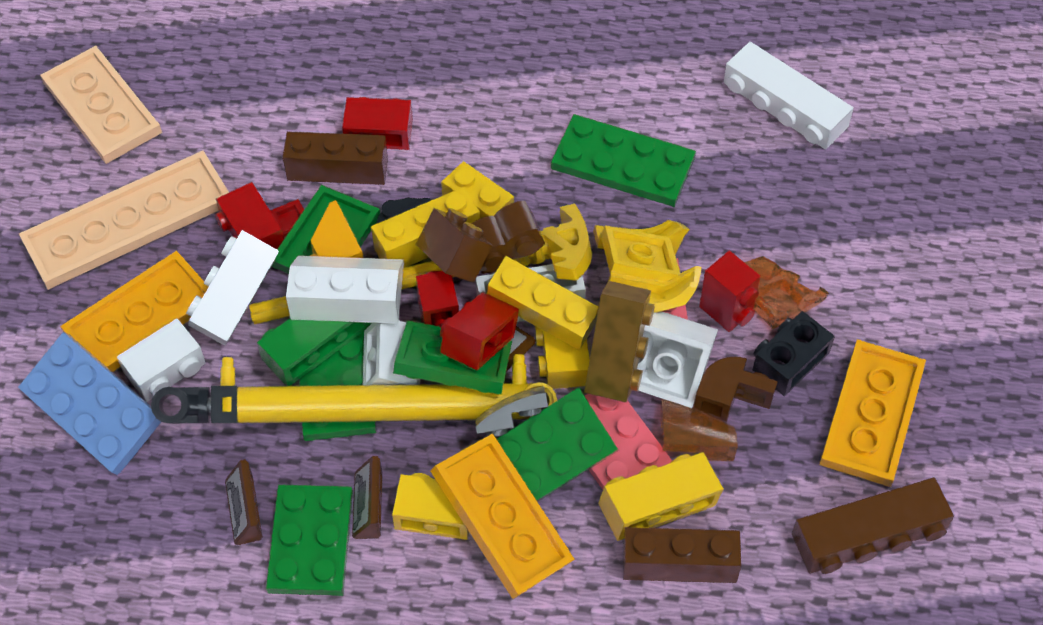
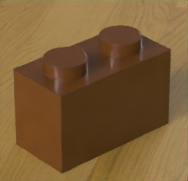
M434 208L416 246L446 274L474 283L493 245L482 236L484 232L482 229L466 222L468 217L463 213L449 208L448 212Z

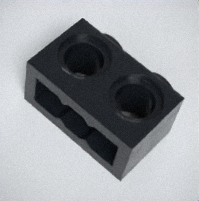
M801 311L794 319L787 318L777 329L776 335L770 341L765 339L757 346L753 353L755 360L752 371L762 373L770 379L778 381L776 390L785 397L830 353L835 336L804 311ZM796 339H803L807 341V343L799 342ZM774 360L782 361V362H784L785 364H783V365L777 364V363L774 362Z

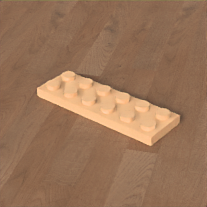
M200 151L19 233V236L47 290L219 211L216 198L229 193L205 152Z

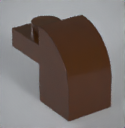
M722 358L712 363L704 372L695 396L693 411L727 422L735 399L770 409L778 381L772 380L762 373L744 371L747 358Z

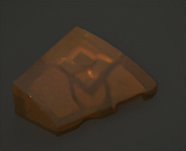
M764 256L745 262L761 276L758 287L759 296L755 301L754 310L772 329L779 327L787 318L794 319L801 311H809L823 302L829 294L822 287L815 292L798 283L800 275L782 269L777 263Z
M660 398L663 451L696 452L697 454L704 452L707 460L734 462L738 443L736 429L733 425L696 408H689Z

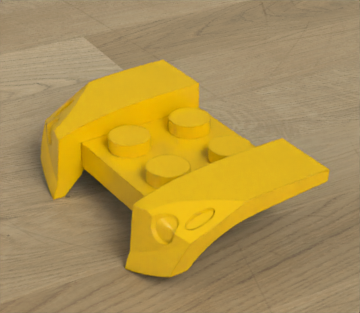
M671 220L646 229H628L606 225L594 226L593 232L597 248L604 249L610 272L608 281L651 290L649 303L655 305L654 313L686 305L693 296L699 283L702 267L694 266L680 273L675 256L684 236L690 230L688 227Z

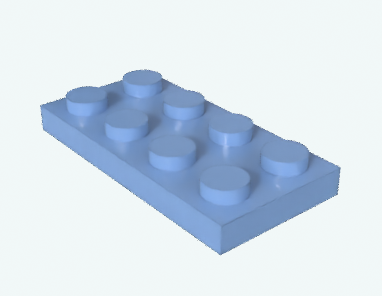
M65 332L59 336L18 386L22 392L101 464L116 475L125 468L161 423L160 420L156 419L152 413L151 406L71 335Z

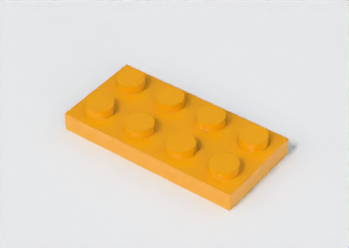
M176 250L60 327L63 332L71 335L113 372L121 367L117 359L118 355L176 318L182 325L188 322L191 316L186 314L192 301L196 295L203 298L209 286L204 284L203 279Z
M857 339L819 465L891 487L926 360Z
M493 433L440 462L430 470L512 599H515L575 560Z

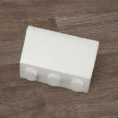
M298 256L290 265L286 292L291 320L398 324L404 260Z
M662 311L654 313L650 326L645 325L643 337H648L649 341L644 359L639 358L637 369L643 370L638 391L692 408L718 329Z

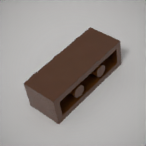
M287 131L283 152V163L287 181L385 185L388 164L386 137L383 135Z
M625 527L623 580L737 583L741 570L740 531Z

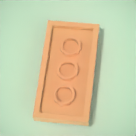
M97 46L40 75L44 85L105 164L162 133L160 124Z

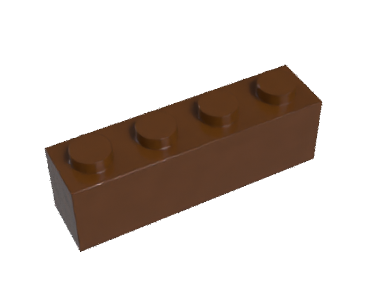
M933 477L796 519L792 537L808 573L821 571L822 574H828L840 569L843 563L856 560L857 563H864L875 558L878 552L891 549L892 552L902 551L911 546L913 541L925 538L926 541L937 540L947 533L954 514L936 478Z

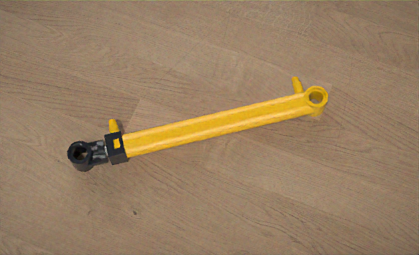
M515 354L513 356L512 383L503 384L501 395L444 384L235 386L234 359L232 357H223L222 367L220 368V386H211V392L210 387H165L157 391L153 396L151 409L156 419L169 424L210 423V418L213 424L476 420L496 403L529 389L544 386L548 406L557 401V396L552 387L545 383H527L525 356L523 354ZM175 395L181 401V409L176 415L168 416L164 412L163 403L166 398ZM519 412L512 413L513 420L529 419L532 417L519 416Z

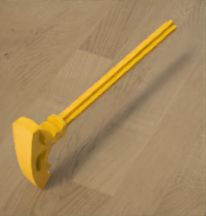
M574 203L559 207L562 223L559 224V227L550 226L540 231L545 241V245L530 256L513 260L528 266L530 262L540 263L544 262L546 258L552 259L557 279L578 280L591 263L592 251L585 221ZM433 261L403 268L402 289L417 286L416 276L442 270ZM286 296L249 305L251 319L254 324L290 316Z

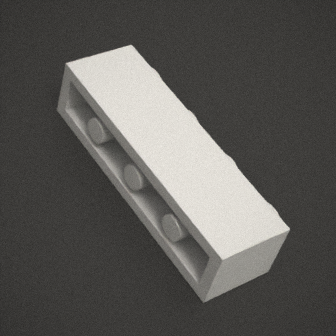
M752 42L744 46L726 64L724 84L732 92L740 93L752 101L758 109L766 110L778 118L784 126L792 127L804 135L810 143L818 144L826 150L849 127L854 107Z

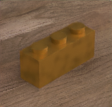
M608 281L600 296L584 393L627 402L632 390H639L643 370L637 369L639 358L644 359L649 341L648 337H643L645 325L650 326L655 308L654 304L649 303L651 290Z

